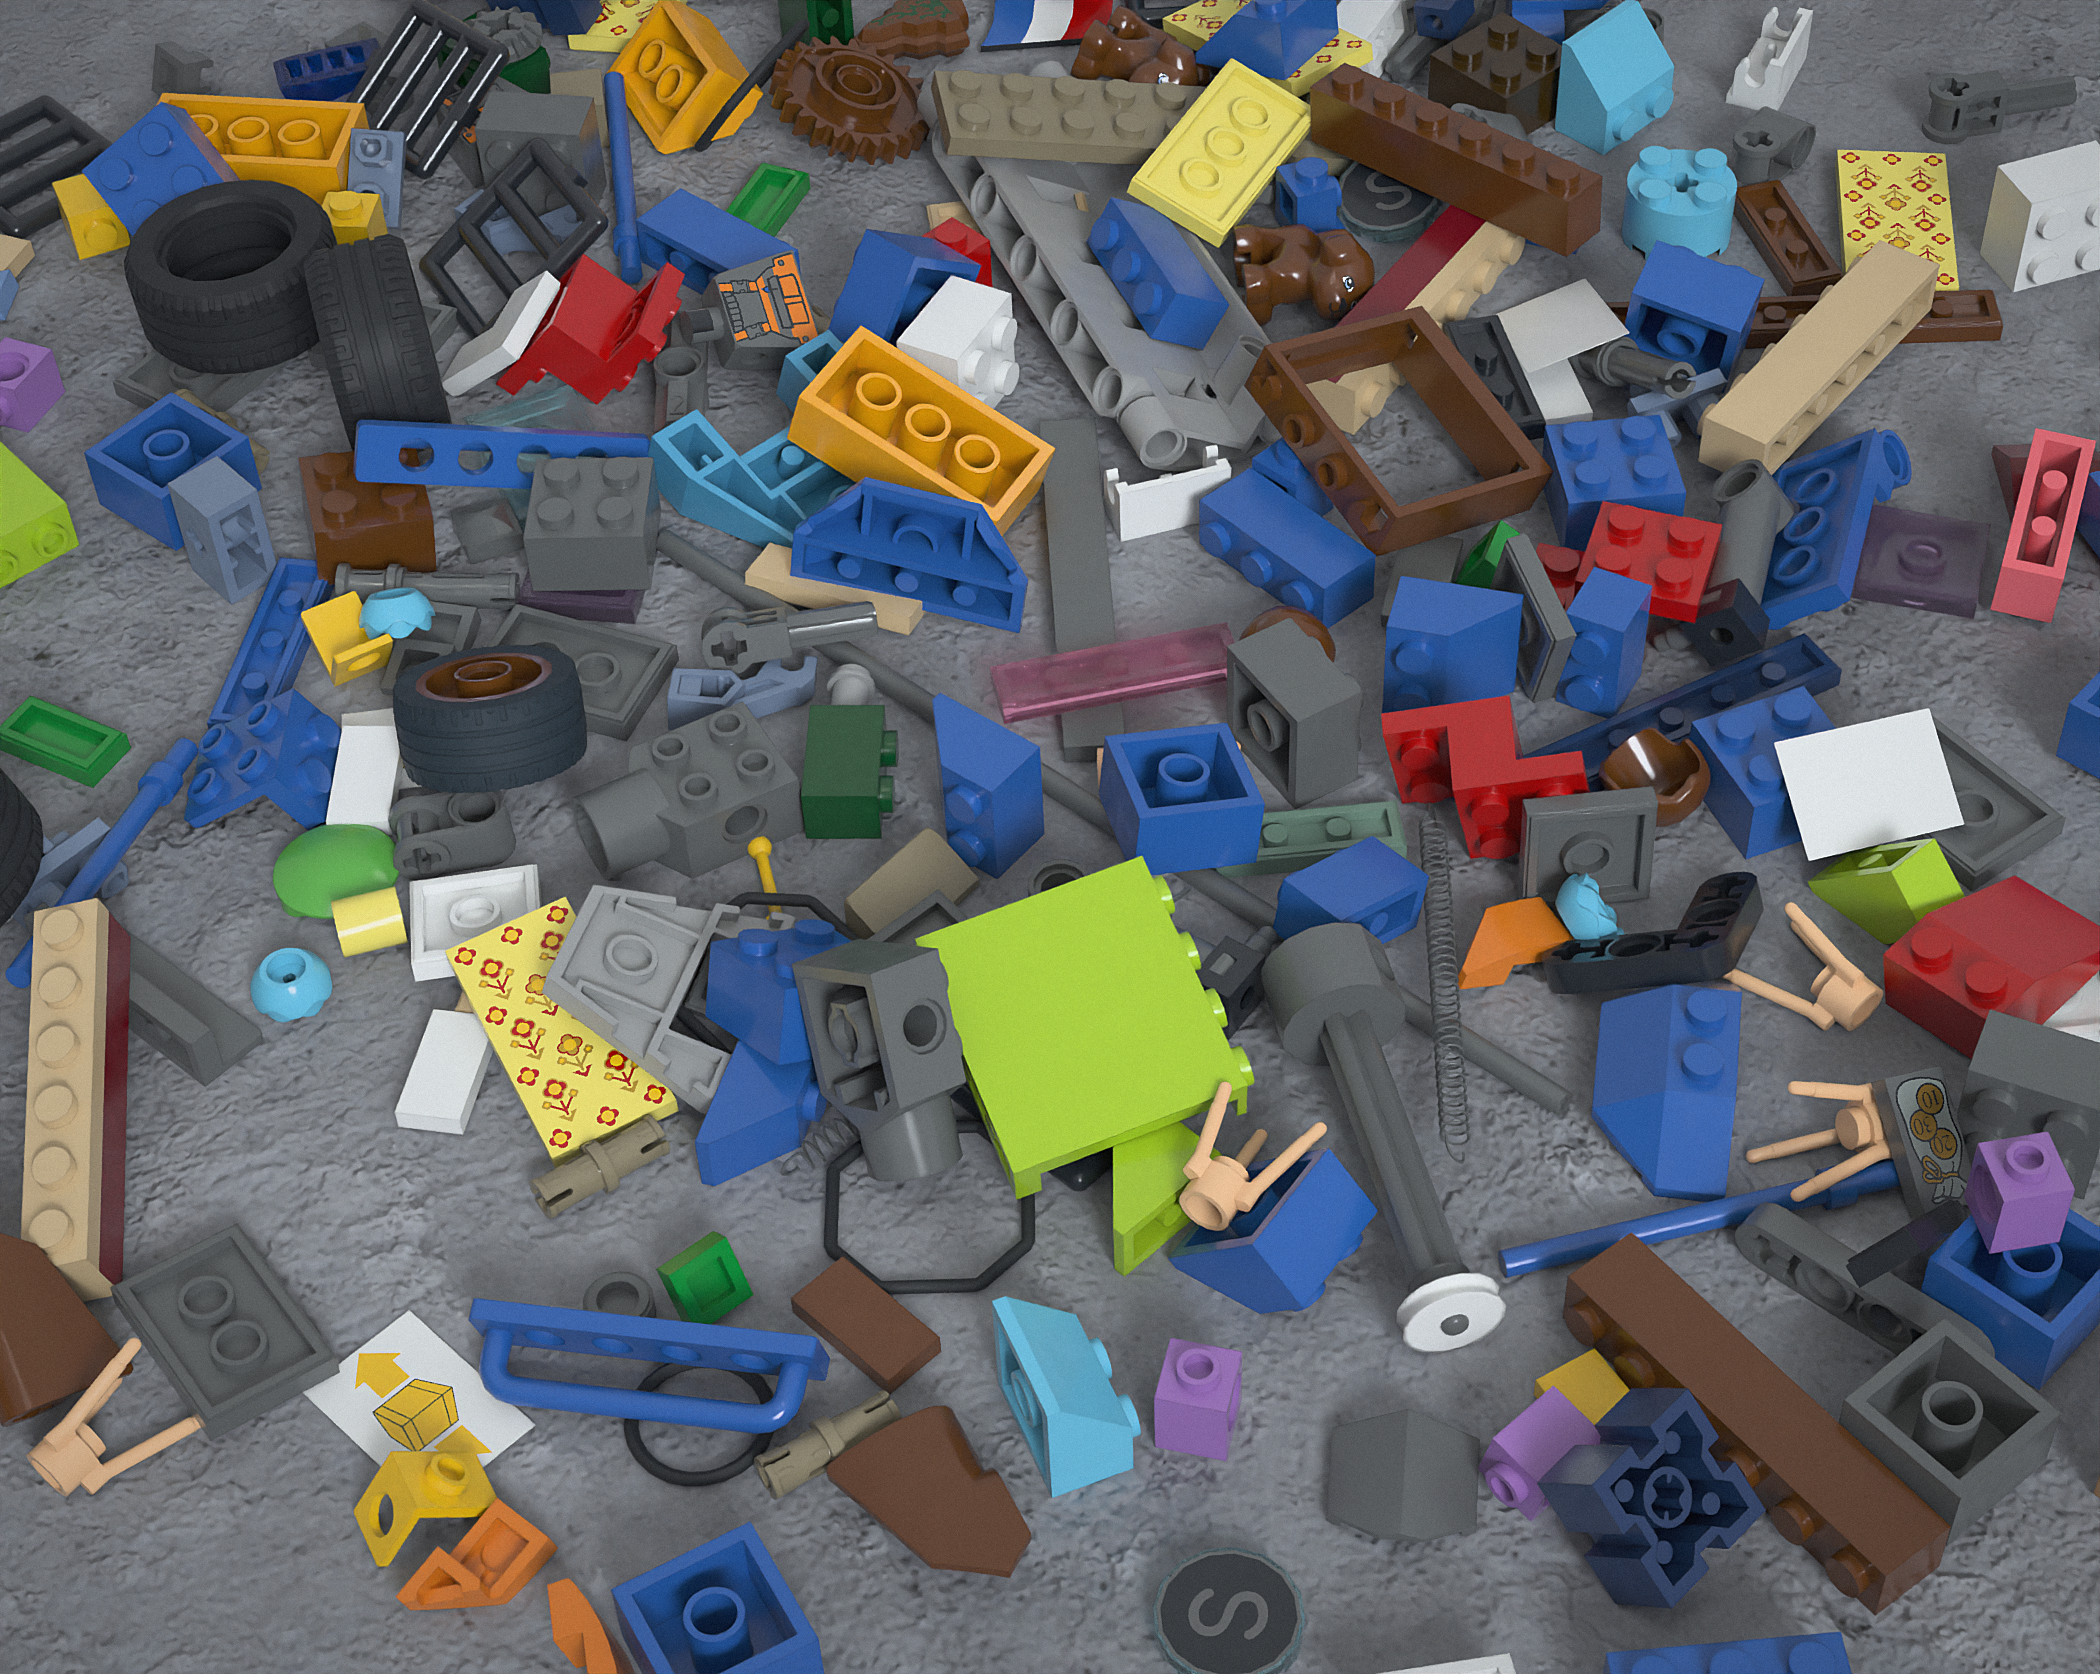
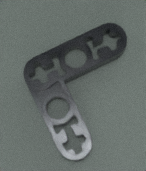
M1731 872L1705 881L1697 890L1677 929L1603 936L1598 939L1589 940L1575 939L1547 949L1542 954V963L1549 989L1557 994H1579L1655 987L1671 983H1698L1725 976L1736 967L1763 912L1764 906L1757 876L1749 872Z

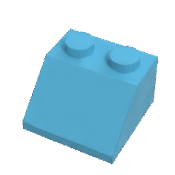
M1625 0L1562 42L1555 130L1601 155H1605L1623 141H1628L1636 132L1656 118L1664 116L1670 109L1674 98L1672 84L1675 66L1638 1Z
M1007 1296L993 1300L992 1313L998 1385L1051 1497L1063 1495L1133 1469V1438L1141 1435V1427L1129 1396L1126 1393L1116 1396L1109 1382V1379H1112V1368L1101 1340L1098 1337L1088 1340L1076 1314Z

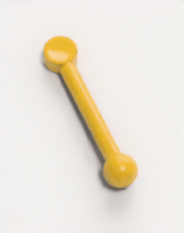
M764 836L757 837L749 843L747 851L752 858L756 859L764 892L777 893L768 857L772 851V844ZM767 905L769 915L766 916V919H769L771 911L782 913L781 906Z

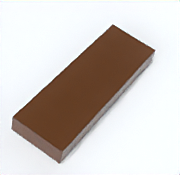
M1780 180L1737 188L1733 214L1787 296L1821 295L1828 285L1835 286L1844 277Z

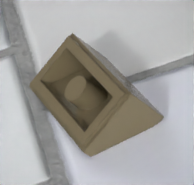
M926 827L847 896L844 902L846 925L861 939L867 940L937 889L957 906L980 885V880L938 833Z

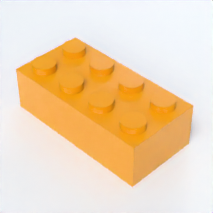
M162 93L157 103L158 105L160 102H164L185 109L240 180L273 181L288 185L306 194L321 206L327 192L347 191L351 128L369 129L364 103Z
M860 326L800 394L787 435L788 440L856 483L868 477L982 504L1001 536L1004 535L1039 491L1056 449L863 326Z

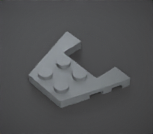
M593 885L547 974L542 993L697 1111L707 1114L732 1055L670 1030L671 1025L706 950L711 946V942L736 938L740 931L746 929H765L769 931L790 929L796 917L772 911L768 920L741 916L740 907L719 903L715 904L712 911L676 906V897Z

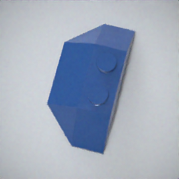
M865 477L797 524L793 532L790 576L922 601L923 611L1019 633L1021 630L1028 578L982 504Z
M1713 981L1687 984L1671 983L1663 986L1640 988L1601 1003L1591 1117L1619 1153L1642 1175L1641 1181L1653 1196L1710 1202L1725 1198L1737 1091L1742 991L1737 984Z

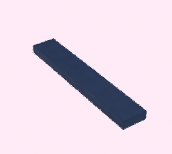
M1803 633L1537 749L1523 757L1525 759L1582 751L1590 793L1599 792L1605 789L1598 777L1601 762L1622 741L1635 732L1652 727L1656 728L1670 741L1681 743L1683 739H1689L1692 721L1802 686L1806 688L1812 697L1839 685L1842 669Z

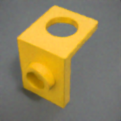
M355 591L301 613V621L334 687L388 665L391 657L393 640L389 633L371 640L367 637L364 628L359 629V616L363 605Z
M391 1451L354 1508V1515L378 1567L389 1566L419 1518L481 1517L497 1496L477 1454L473 1451ZM386 1494L390 1497L393 1505V1522L387 1535L382 1532L379 1524V1507Z

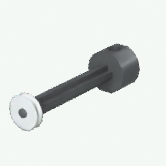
M1334 922L1311 927L1288 938L1271 952L1261 969V985L1281 1042L1286 1051L1306 1065L1331 1066L1409 1281L1408 1292L1411 1295L1403 1301L1397 1310L1396 1322L1403 1330V1341L1410 1349L1421 1353H1446L1465 1348L1482 1340L1498 1327L1505 1317L1506 1305L1498 1296L1499 1286L1493 1278L1479 1273H1470L1467 1266L1463 1265L1381 1048L1396 1035L1405 1020L1406 1005L1382 942L1362 925Z

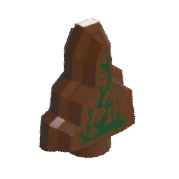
M898 0L894 2L891 8L884 11L883 16L871 20L853 39L856 40L860 49L866 50L869 46L874 45L876 46L878 56L884 57L888 54L895 55L894 60L904 56L919 60L936 55L949 58L962 54L965 48L969 47L970 40L966 32L969 28V19L962 0Z

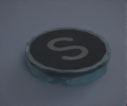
M1357 161L1342 174L1339 181L1342 192V205L1338 208L1342 222L1351 233L1361 237V233L1366 236H1373L1374 242L1391 243L1406 240L1421 233L1434 222V214L1438 211L1439 207L1442 208L1444 202Z
M1237 1547L1206 1549L1180 1561L1161 1581L1153 1604L1155 1644L1163 1660L1165 1661L1166 1658L1168 1663L1178 1670V1674H1279L1284 1668L1286 1672L1297 1660L1305 1635V1614L1302 1594L1289 1573L1264 1554Z

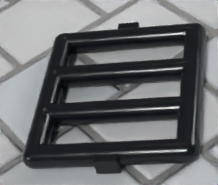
M413 0L381 49L375 48L364 64L368 69L346 103H364L366 110L421 25L424 23L431 28L368 122L369 130L388 131L448 39L456 41L457 44L399 130V132L407 134L405 170L420 179L426 180L434 175L463 129L466 127L470 130L481 113L477 108L509 61L510 51L505 45L428 1ZM474 55H480L484 58L423 152L419 154L414 151L413 148Z
M47 95L40 96L0 117V141L44 118L54 124L0 152V177L72 139L82 145V147L0 189V231L7 236L24 239L62 219L56 197L19 217L13 215L8 209L52 187L53 182L69 178L82 171L113 144Z
M533 139L419 262L420 272L441 299L438 304L457 308L456 320L471 340L493 328L506 304L486 324L444 266L466 245L509 301L513 292L521 287L523 283L480 229L501 205L545 260L544 264L527 282L546 270L555 279L559 280L608 228V217L584 189L588 184L586 179L570 164L566 167L543 139ZM537 166H539L583 221L561 245L517 191V188Z

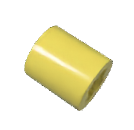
M395 886L331 901L344 958L408 943Z

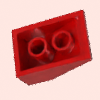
M2014 875L1927 913L1883 954L1885 1004L1972 1059L1990 1009L2043 1025L2100 970V926Z

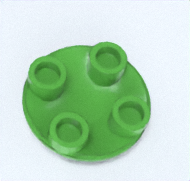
M362 824L323 825L298 836L281 852L273 869L274 888L284 912L293 917L307 916L318 919H334L331 901L393 887L399 876V871L393 866L395 843L381 830Z

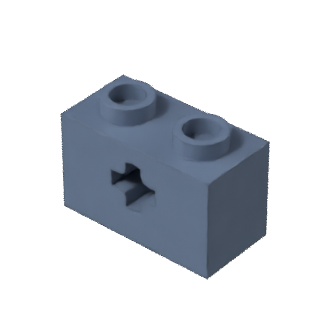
M218 456L169 482L167 485L192 571L231 605L268 584L277 563L257 489Z

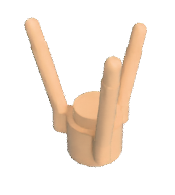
M1787 903L1784 911L1792 919L1791 929L1827 966L1821 971L1811 986V993L1817 997L1816 1003L1813 1004L1738 969H1733L1722 978L1808 1017L1824 1031H1827L1835 1022H1838L1848 1031L1855 1030L1876 1010L1883 997V990L1848 961L1795 903Z
M1229 1082L1220 1083L1195 1152L1183 1168V1172L1190 1179V1182L1180 1195L1179 1203L1182 1210L1195 1223L1206 1229L1214 1231L1224 1230L1228 1227L1238 1210L1244 1212L1251 1210L1259 1196L1326 1133L1327 1126L1323 1122L1315 1123L1257 1177L1249 1182L1250 1178L1246 1169L1258 1154L1268 1134L1264 1129L1256 1130L1235 1159L1227 1156H1216L1213 1160L1209 1158L1232 1091V1086Z
M1791 1081L1787 1086V1090L1793 1095L1851 1100L1845 1106V1109L1838 1111L1835 1119L1836 1128L1751 1149L1745 1155L1749 1163H1757L1841 1143L1848 1150L1855 1149L1859 1152V1154L1791 1191V1198L1796 1202L1818 1194L1880 1160L1893 1158L1871 1083L1847 1085L1813 1081Z
M134 1337L127 1341L65 1418L26 1454L30 1464L40 1476L65 1497L79 1485L93 1495L115 1475L201 1428L193 1416L188 1417L103 1464L100 1463L98 1457L107 1449L101 1439L87 1424L121 1385L123 1377L117 1378L141 1348V1341L138 1338Z

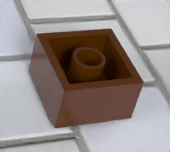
M415 448L400 449L399 460L409 467L420 466ZM355 451L328 452L321 455L298 458L303 511L319 580L324 579V581H328L329 585L335 584L339 563L351 564L352 569L387 570L389 564H400L401 567H406L408 572L427 573L437 571L434 521L424 484L360 482L356 479L353 472Z

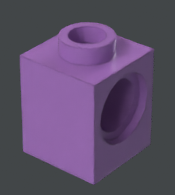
M5 337L0 342V425L29 433L65 393V389L52 349Z
M2042 1132L1978 1143L1964 1198L1987 1250L1991 1254L2059 1242L2075 1188L2049 1133Z
M1170 1338L1154 1396L1155 1447L1227 1461L1242 1402V1351Z
M1553 1385L1493 1437L1478 1470L1485 1476L1489 1489L1499 1501L1508 1507H1516L1532 1522L1550 1505L1537 1482L1574 1445H1600L1601 1436L1594 1424Z

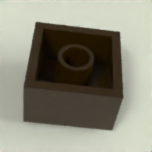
M1501 12L1430 54L1428 99L1435 103L1443 104L1449 109L1454 104L1462 103L1482 110L1511 114L1518 118L1526 134L1529 135L1556 118L1562 45L1519 22L1514 17Z

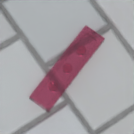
M1227 622L991 666L990 678L1003 722L1008 724L1227 682V646L1235 642Z

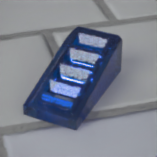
M375 37L273 62L279 89L284 97L290 100L327 102L336 100L354 90L368 69L364 65L366 63L364 61L368 60L375 48L380 50L381 45Z

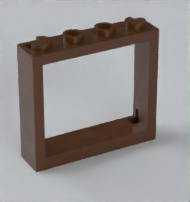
M1423 306L1265 345L1244 385L1366 548L1376 554V557L1529 511L1554 472ZM1393 362L1486 481L1398 506L1306 384ZM1380 508H1382V510H1383V511L1385 512V514L1388 516V519H1387V518L1385 517V515L1382 513V511L1380 510Z

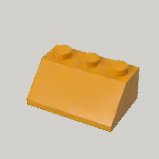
M658 0L607 72H619L623 75L627 106L657 151L665 155L695 146L721 108L750 75L711 20L678 0ZM757 84L730 114L711 141L734 135L742 122L751 116L757 102L763 95Z

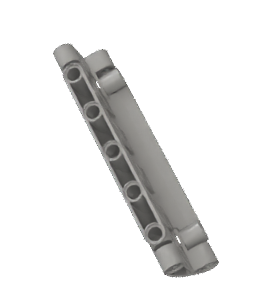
M1058 61L1041 63L1033 68L1028 75L1051 78L1072 77L1065 66ZM932 83L922 90L917 100V106L920 114L933 132L932 151L934 157L984 236L990 240L991 247L1094 410L1100 416L1116 420L1145 466L1165 471H1193L1203 468L1204 447L1215 444L1218 447V459L1226 458L1228 463L1232 464L1258 455L1282 437L1244 387L1264 346L1272 343L1196 234L1171 220L1229 303L1228 309L1203 350L1150 338L1086 243L1095 221L1100 218L1111 197L1148 206L1127 193L1132 178L1143 165L947 155L931 91ZM1075 193H1085L1089 212L1077 209ZM1212 388L1217 396L1216 399L1208 397L1204 391Z

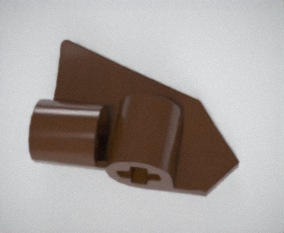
M0 1233V1423L2 1427H7L41 1415L60 1405L66 1397L87 1390L112 1358L118 1354L120 1348L37 1244ZM130 1362L117 1379L129 1376L134 1369Z
M931 1406L888 1425L840 1455L826 1469L830 1482L870 1514L931 1569L973 1572L1010 1578L1032 1539L1031 1532L1002 1478L993 1467L984 1469L956 1415L947 1406Z

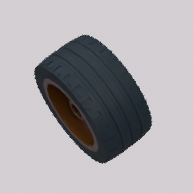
M498 645L463 650L421 663L406 671L393 685V714L400 755L408 778L424 788L448 793H485L523 787L538 781L541 782L562 773L564 770H568L585 755L587 748V723L581 682L573 659L556 649L532 645Z

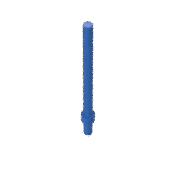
M609 72L604 77V90L617 225L612 232L613 251L620 259L622 280L629 284H635L642 279L643 273L636 225L637 210L625 84L621 73Z
M186 738L178 739L162 761L154 762L150 765L138 782L139 792L54 907L90 900L95 896L160 806L168 805L183 786L182 775L198 755V748L193 741ZM33 935L5 972L7 980L19 988H26L31 983Z
M1891 1159L1874 1163L1800 1202L1792 1200L1791 1191L1811 1178L1499 1250L1498 1260L1503 1276L1509 1278L1594 1258L1631 1232L1645 1245H1650L1740 1224L1759 1204L1764 1202L1775 1203L1791 1212L1818 1205H1823L1826 1210L1856 1204L1860 1195L1899 1187L1901 1184L1894 1160ZM1834 1166L1817 1169L1815 1176L1827 1171L1828 1169Z

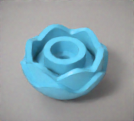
M416 588L388 589L368 596L361 608L359 629L364 628L367 637L371 640L378 638L382 633H389L393 638H404L416 627L423 631L429 630L432 625L431 616L436 615L427 597Z
M1587 872L1581 876L1573 874L1565 880L1558 892L1555 905L1565 925L1575 939L1589 940L1598 939L1603 936L1625 934L1622 928H1617L1616 926L1617 914L1615 910L1604 903L1599 895L1597 882L1590 878Z
M283 948L274 951L258 964L250 982L253 1004L260 1013H267L275 1021L283 1023L301 1017L314 1016L320 1011L324 1001L332 993L330 969L321 958L306 949Z

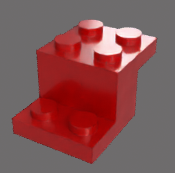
M582 254L558 280L561 283L560 289L520 358L501 370L496 385L515 396L529 380L537 384L549 371L596 405L612 389L618 392L623 391L635 375L638 368L637 364L642 359L650 363L663 348L668 336L662 330L673 319L681 306L682 300L677 297V293L685 274L666 262L637 292L588 256Z
M1603 501L1585 552L1567 547L1538 543L1536 553L1565 612L1593 568L1597 567L1652 585L1649 614L1695 623L1719 547L1722 524Z
M1510 695L1381 714L1383 738L1402 804L1412 802L1424 804L1429 802L1437 803L1445 798L1454 797L1470 859L1482 857L1504 859L1520 852L1523 799L1590 793L1582 751L1524 759Z

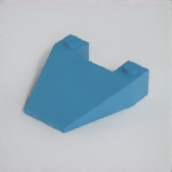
M830 330L825 331L785 355L776 394L793 413L800 394L843 346ZM697 409L652 435L648 456L654 458L658 490L680 515L762 548H766L769 543L792 548L793 532L797 524L855 485L856 482L788 440L787 435L790 426L739 456Z

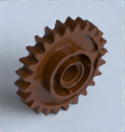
M831 36L828 45L818 38L812 37L810 46L798 41L795 44L794 50L786 49L782 58L777 59L768 91L769 94L774 96L771 104L772 108L782 110L779 118L780 122L795 124L792 131L794 136L808 135L810 137L809 146L813 148L820 144L825 145L830 157L836 155L837 152H843L850 163L855 161L856 156H862L869 165H874L877 156H879L888 164H893L896 155L909 159L911 150L919 152L923 141L927 140L930 131L917 106V100L922 92L921 88L924 80L922 78L908 77L911 69L909 65H894L895 55L888 54L884 57L878 56L876 46L874 45L863 50L859 48L855 39H851L849 44L845 46L835 36Z

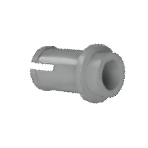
M845 664L838 667L835 673L828 678L827 692L831 697V705H867V702L874 697L875 683L868 670L856 664Z

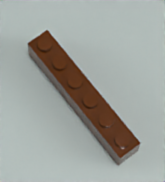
M1343 63L1310 86L1311 141L1565 257L1569 256L1600 231L1602 175L1347 63Z
M1632 1232L1568 1275L1562 1318L1565 1319L1572 1335L1581 1344L1588 1347L1593 1346L1615 1367L1618 1377L1629 1390L1632 1388H1688L1719 1436L1708 1448L1714 1460L1736 1462L1766 1509V1512L1771 1516L1778 1532L1788 1542L1794 1545H1801L1825 1568L1829 1579L1841 1593L1850 1598H1857L1876 1616L1940 1566L1951 1526Z

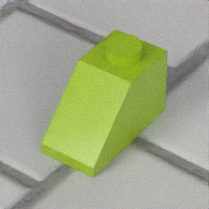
M1935 838L1872 846L1846 852L1808 881L1815 895L1883 944L1896 943L1927 913L1965 897Z
M1180 1121L1113 1147L1114 1269L1124 1277L1192 1221L1182 1210L1179 1199L1181 1193L1190 1182V1179L1184 1174L1183 1168L1195 1152L1200 1137ZM1214 1147L1209 1157L1211 1160L1216 1156H1222Z

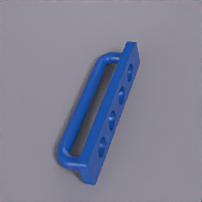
M359 420L356 425L353 472L356 479L360 482L531 489L534 472H524L517 467L518 454L548 455V459H576L577 456L598 458L649 457L650 440L647 435L638 433ZM401 448L432 449L430 459L422 466L409 467L399 460ZM460 451L491 453L486 465L476 470L465 469L458 461Z
M479 1298L473 1299L468 1321L484 1338L479 1357V1375L485 1390L496 1400L524 1407L752 1434L771 1433L787 1425L798 1413L804 1399L808 1379L826 1380L830 1357L819 1339L809 1335ZM514 1345L644 1361L676 1363L679 1365L775 1375L779 1377L775 1394L770 1401L764 1404H750L519 1377L509 1373L507 1367L511 1348Z

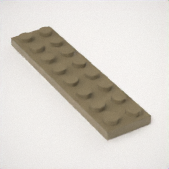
M957 70L955 72L934 71L931 85L947 155L1144 165L1207 88L1184 86L1171 82L1161 84L1134 83L1121 79L1101 81L1077 79L1070 76L1051 78L1025 76L1019 73L1007 75L984 74L968 70ZM1310 93L1298 97L1310 105ZM1310 131L1284 165L1298 162L1304 158L1316 157L1328 164V175L1345 176L1357 161L1311 141Z

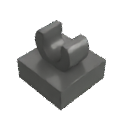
M173 41L156 43L151 91L160 97L162 93L204 95L211 91V85L200 78L201 69L213 67L214 61L201 52H187Z

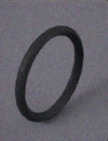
M667 1363L648 1375L636 1390L653 1392L655 1388L668 1378L681 1372L705 1367ZM723 1370L742 1378L748 1383L758 1396L760 1404L770 1401L774 1396L765 1379L760 1374ZM625 1419L624 1421L626 1443L637 1463L649 1474L667 1483L685 1487L709 1486L725 1482L743 1473L754 1464L755 1457L765 1452L774 1434V1431L771 1433H758L747 1451L736 1460L720 1468L687 1472L671 1468L659 1462L648 1452L641 1440L639 1431L640 1420Z

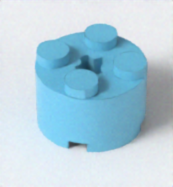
M1661 146L1644 148L1639 154V160L1631 167L1627 177L1621 231L1625 245L1631 251L1633 244L1644 251V260L1646 261L1656 240L1673 246L1679 245L1690 248L1696 254L1706 258L1707 255L1719 250L1720 256L1727 249L1730 242L1737 191V180L1732 170L1727 166L1726 155L1712 148L1699 151L1684 149L1668 150Z

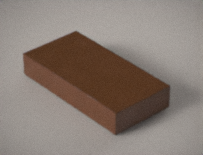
M843 1256L791 1297L793 1313L889 1395L941 1352L940 1337Z

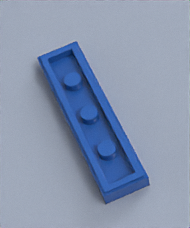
M279 557L207 721L208 729L219 723L225 724L245 714L262 700H271L292 689L311 644V639L301 621V613L328 602L335 584L329 585L328 581H324V579H318L315 560Z

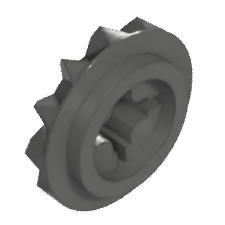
M497 6L495 11L489 13L478 11L476 19H469L464 22L505 45L510 51V59L507 64L531 55L539 48L543 40L542 27L540 23H537L535 14L531 12L522 13L517 6L509 10H501ZM475 54L472 59L482 62L484 58Z

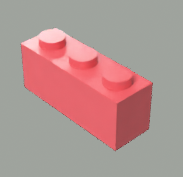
M2038 428L2035 429L1990 610L2047 623L2052 622L2065 576L2096 444L2095 440Z

